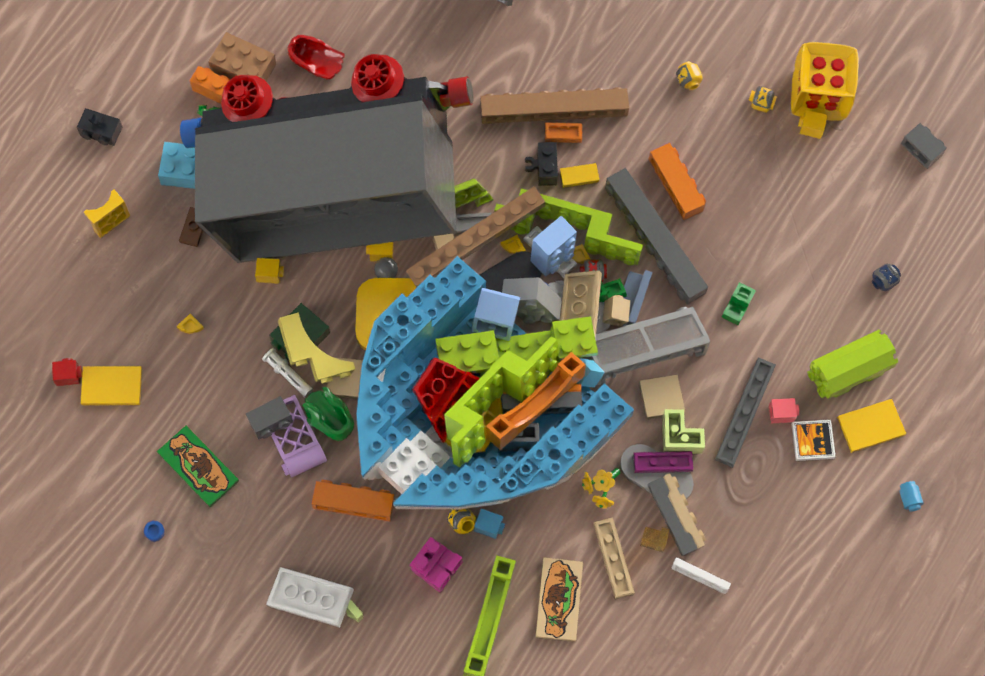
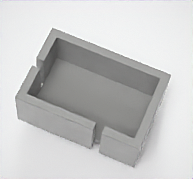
M539 277L504 279L502 293L520 297L516 315L523 322L531 324L541 320L545 323H551L553 320H559L562 299Z

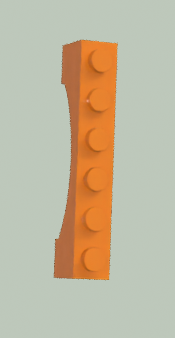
M571 352L557 364L551 375L528 398L509 412L498 415L486 426V438L499 450L504 448L585 376L586 364Z

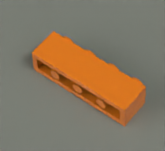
M668 143L650 151L649 161L682 219L686 220L703 212L706 200L703 194H699L696 189L695 180L689 177L686 165L681 163L677 149Z
M321 480V482L316 481L311 504L313 509L390 522L395 498L391 491L384 489L378 492L366 486L355 488L348 483L337 485L333 484L330 480Z

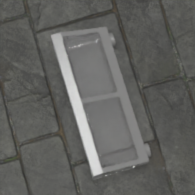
M681 307L673 313L599 334L596 333L595 340L598 355L589 356L587 359L593 360L605 372L597 383L598 386L605 384V379L612 377V379L616 378L617 374L687 354L689 357L693 355V352L696 354V357L706 355L710 340L694 308Z

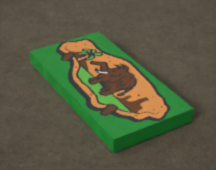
M187 425L157 451L209 507L215 504L239 482V479Z

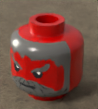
M587 259L584 261L583 266L579 268V272L600 271L602 273L601 281L603 282L604 279H607V265L603 264L601 259Z

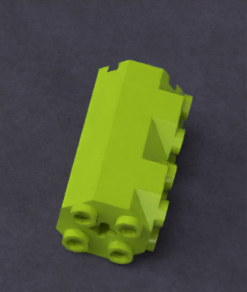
M879 329L813 360L807 373L810 380L814 381L818 387L817 392L819 396L828 399L831 397L837 398L849 392L852 387L865 381L870 382L883 376L886 371L896 367L898 358L894 359L893 357L896 350L888 335L885 333L881 335L882 331Z

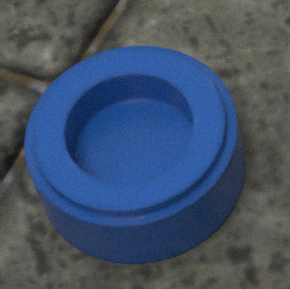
M150 521L145 525L144 534L148 540L156 542L163 538L165 530L160 522Z

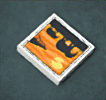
M831 420L792 422L796 461L835 459Z

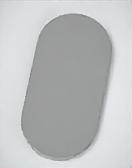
M643 444L630 446L621 457L620 466L622 473L629 481L651 493L647 486L648 483L669 473H634V452L657 451ZM670 472L671 477L675 476L680 487L677 489L680 495L684 494L687 499L693 490V478L690 472Z

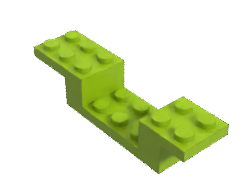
M521 188L519 196L528 190ZM543 194L540 195L544 199L546 206L511 228L516 233L524 235L531 231L535 215L545 220H557L562 216L570 225L575 226L577 229L588 230L584 248L589 254L603 255L609 260L617 259L627 265H638L643 247L642 244L608 235L612 214ZM496 203L494 212L502 208L504 205Z
M591 316L554 321L550 331L515 335L510 337V341L495 338L494 330L435 339L438 359L452 364L465 372L479 373V378L507 350L527 361L551 336L558 340V362L562 361L571 352L578 358L598 355Z
M551 336L527 361L507 350L445 413L447 439L451 441L454 465L460 468L471 459L472 454L477 449L483 447L485 434L483 416L481 414L490 408L496 398L498 399L502 396L503 391L523 402L555 370L559 363L557 339Z

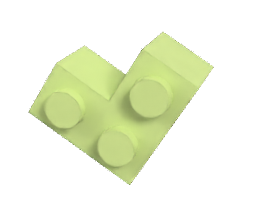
M665 409L662 415L663 452L692 451V454H702L705 448L704 429L685 428L684 410Z

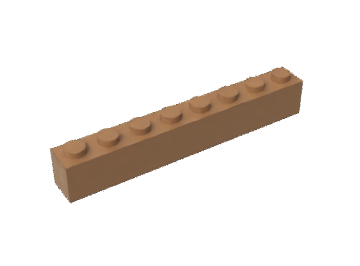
M621 87L605 90L597 88L595 90L578 89L576 91H541L539 93L523 92L521 94L504 93L503 95L486 94L481 96L480 99L482 124L625 117L629 113L628 89H622Z
M532 187L408 268L406 272L416 287L429 275L436 278L457 256L464 260L545 207L544 199L536 187Z

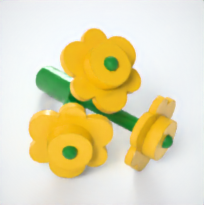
M618 468L607 473L603 469L598 470L593 480L589 477L588 472L584 473L585 476L582 479L584 490L592 494L593 484L597 491L603 490L602 497L595 495L592 498L597 507L605 509L614 505V502L608 500L606 496L610 488L615 485L614 479L621 474Z

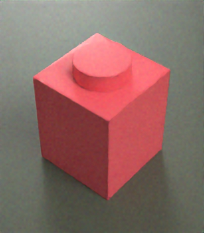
M795 398L771 400L769 404L771 424L795 421L797 416H799V405L795 403Z

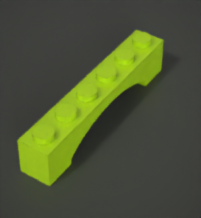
M496 555L463 676H485L515 568V560Z

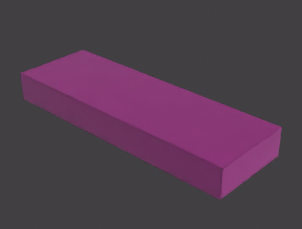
M692 451L633 453L634 473L693 472Z

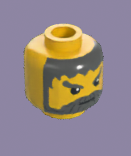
M692 62L681 64L676 72L678 81L684 89L694 90L698 88L703 79L698 65Z
M762 86L757 87L756 91L752 90L749 101L752 102L751 107L765 113L770 109L773 110L777 98L774 95V90Z
M469 508L451 509L447 516V522L456 533L467 534L473 530L476 517Z

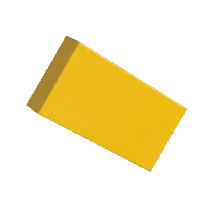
M596 163L560 168L563 188L599 183L600 181Z

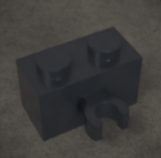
M85 108L77 125L78 132L82 138L87 140L94 139L106 146L108 144L115 146L123 128L120 119Z
M556 142L538 143L537 159L530 156L525 157V163L532 164L531 166H525V172H533L535 169H538V186L557 185Z

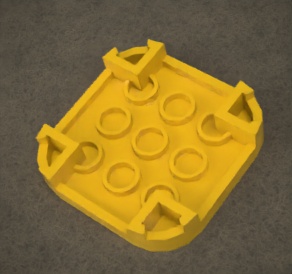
M372 278L363 282L358 288L355 332L357 343L365 351L374 321L401 294L408 297L417 288L411 278Z

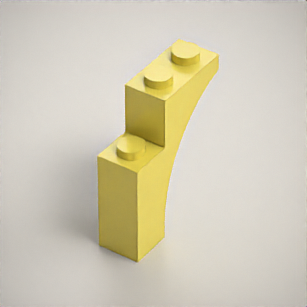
M299 313L279 318L278 324L291 365L296 364V367L308 364L307 361L309 360L315 381H321L322 384L333 381L332 378L340 376V379L351 376V373L355 370L354 363L333 358L321 351L306 334Z

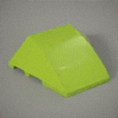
M474 178L454 186L455 209L473 201L479 207L494 200Z

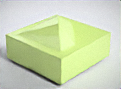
M350 600L346 614L360 622L363 619V613Z

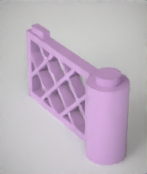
M295 395L283 401L285 405L292 402L295 403V411L290 414L293 422L295 418L303 420L302 429L292 427L293 423H291L289 427L285 428L287 430L284 438L276 436L275 432L271 435L284 462L281 465L285 475H290L291 478L327 462L325 454L311 426L308 424L307 418ZM290 430L300 433L296 442L287 439ZM303 434L310 436L313 442L307 445L300 443ZM285 443L295 445L292 452L284 454L282 449Z

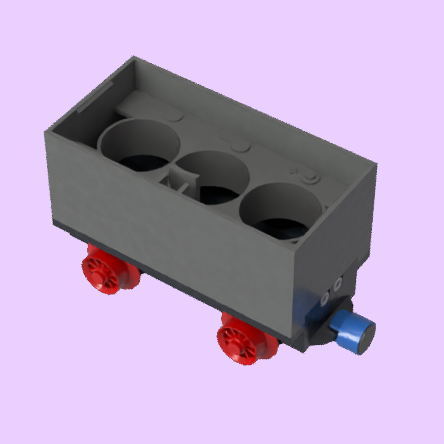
M380 54L364 56L357 62L349 89L291 98L282 97L276 100L273 97L271 87L264 79L252 75L233 77L223 88L222 107L220 109L202 111V118L183 120L180 124V136L186 148L195 147V223L237 263L257 261V258L272 259L457 233L453 143L447 133L446 110L450 106L458 108L473 105L474 95L469 77L449 79L448 82L442 83L428 81L427 77L407 79L404 77L402 66L396 59Z

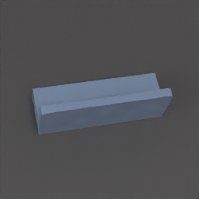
M645 270L644 275L631 271L628 273L624 285L627 297L623 299L630 300L629 320L622 326L636 323L652 272Z

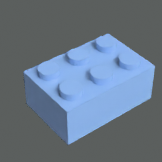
M560 216L533 239L530 261L545 277L550 273L554 274L560 268L559 265L564 261L568 262L574 256L577 231Z

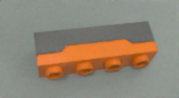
M575 384L542 414L571 413L578 405L582 406L581 384ZM503 391L502 411L505 414L522 402Z

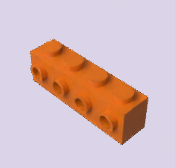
M198 66L189 81L192 91L221 104L223 88L230 79L224 75L215 74L207 67L202 68Z

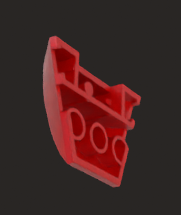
M435 357L412 390L442 443H445L447 440L445 413L480 378Z

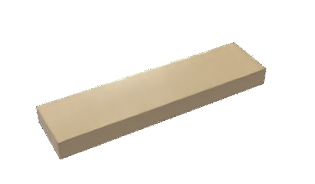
M613 518L594 522V528L614 598L618 599L634 595L635 592Z

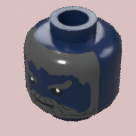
M886 263L873 271L872 284L876 289L888 291L900 283L901 273L895 265Z

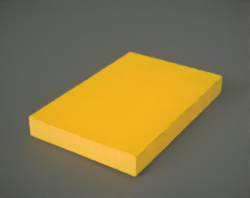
M83 366L81 405H140L142 367Z
M892 399L837 417L851 453L906 435Z

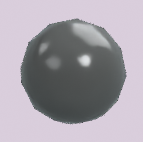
M380 258L374 267L375 275L377 278H395L398 273V265L392 258Z

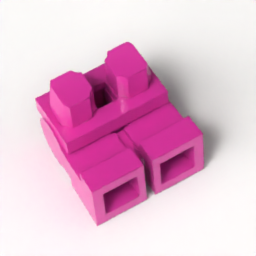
M430 537L409 566L417 576L441 593L451 579L450 575L453 576L463 563V559L460 555L453 553Z

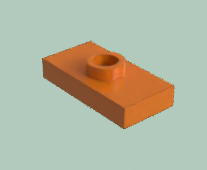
M545 122V142L582 143V123Z

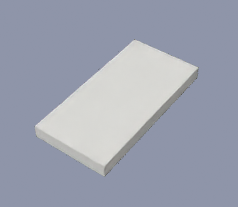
M280 567L266 605L340 627L354 589Z

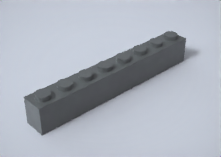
M624 168L608 177L605 185L606 192L609 196H613L617 208L624 212L628 224L633 225L639 240L644 241L648 253L655 257L658 268L664 270L670 285L675 286L678 297L688 305L705 295L708 289L707 284L628 170Z

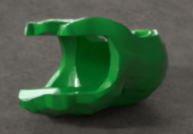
M322 387L323 391L319 390L310 393L308 398H305V403H303L304 411L308 417V424L335 441H343L349 437L354 429V420L345 402L334 395L328 387Z

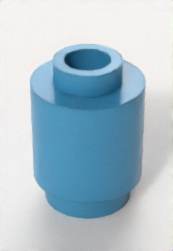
M915 481L901 484L899 492L904 509H909L910 512L921 509V505L924 503Z

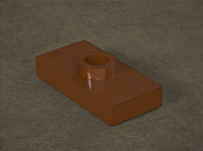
M190 207L179 243L198 247L203 229L195 223V208Z

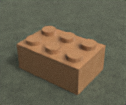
M227 32L208 61L210 69L215 74L224 75L229 79L238 75H252L267 81L276 66L275 54Z

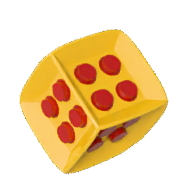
M820 42L804 43L800 47L792 77L791 111L793 115L804 116L805 111L809 110L828 115L827 120L830 121L844 120L849 116L854 105L858 83L859 58L856 48Z

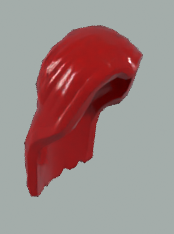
M297 35L291 39L287 47V54L296 65L323 79H332L335 77V74L342 70L345 53L335 50L322 40L312 36Z

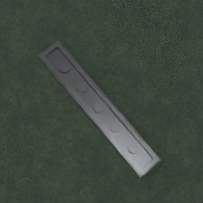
M758 357L715 458L716 461L733 468L776 364Z

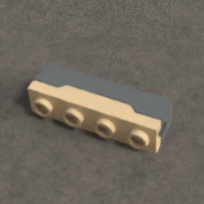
M669 473L648 483L647 486L681 556L703 547L706 538L702 530L698 531L695 526L697 520L693 512L689 513L686 507L688 501L685 495H680L677 489L680 486L676 477H671Z

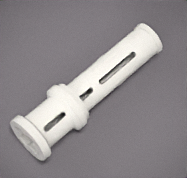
M275 348L270 349L263 356L262 360L268 362L274 368L275 373H280L304 398L313 391V388L288 365V361L276 353Z

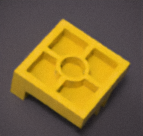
M115 189L111 191L110 198L104 206L84 211L95 233L100 238L130 217L125 201Z

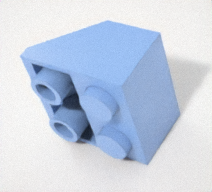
M482 288L472 332L478 333L494 330L495 338L510 341L520 297Z

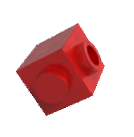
M64 358L62 361L52 362L53 382L56 386L80 384V377H82L83 371L82 366H79L76 360Z

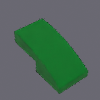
M620 278L605 284L601 281L599 302H605L613 295H620L623 298L627 297Z
M739 282L721 318L739 325L756 290Z

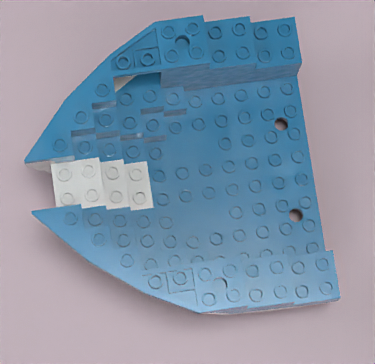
M458 256L436 278L429 275L408 297L401 294L374 321L362 362L356 413L361 474L365 480L367 478L373 480L374 478L381 479L383 477L402 494L393 503L396 509L473 508L502 504L516 497L544 488L547 490L567 481L574 473L586 465L624 426L634 412V409L606 384H603L596 392H593L589 387L581 386L582 406L578 405L571 413L541 414L532 422L539 423V441L529 452L522 448L518 451H498V448L490 442L484 452L473 453L471 459L460 468L454 465L452 447L442 443L413 393L412 388L432 359L438 358L435 339L475 333L472 332V326L482 288L486 289V280ZM514 323L511 336L527 334ZM479 373L472 374L476 377H479Z

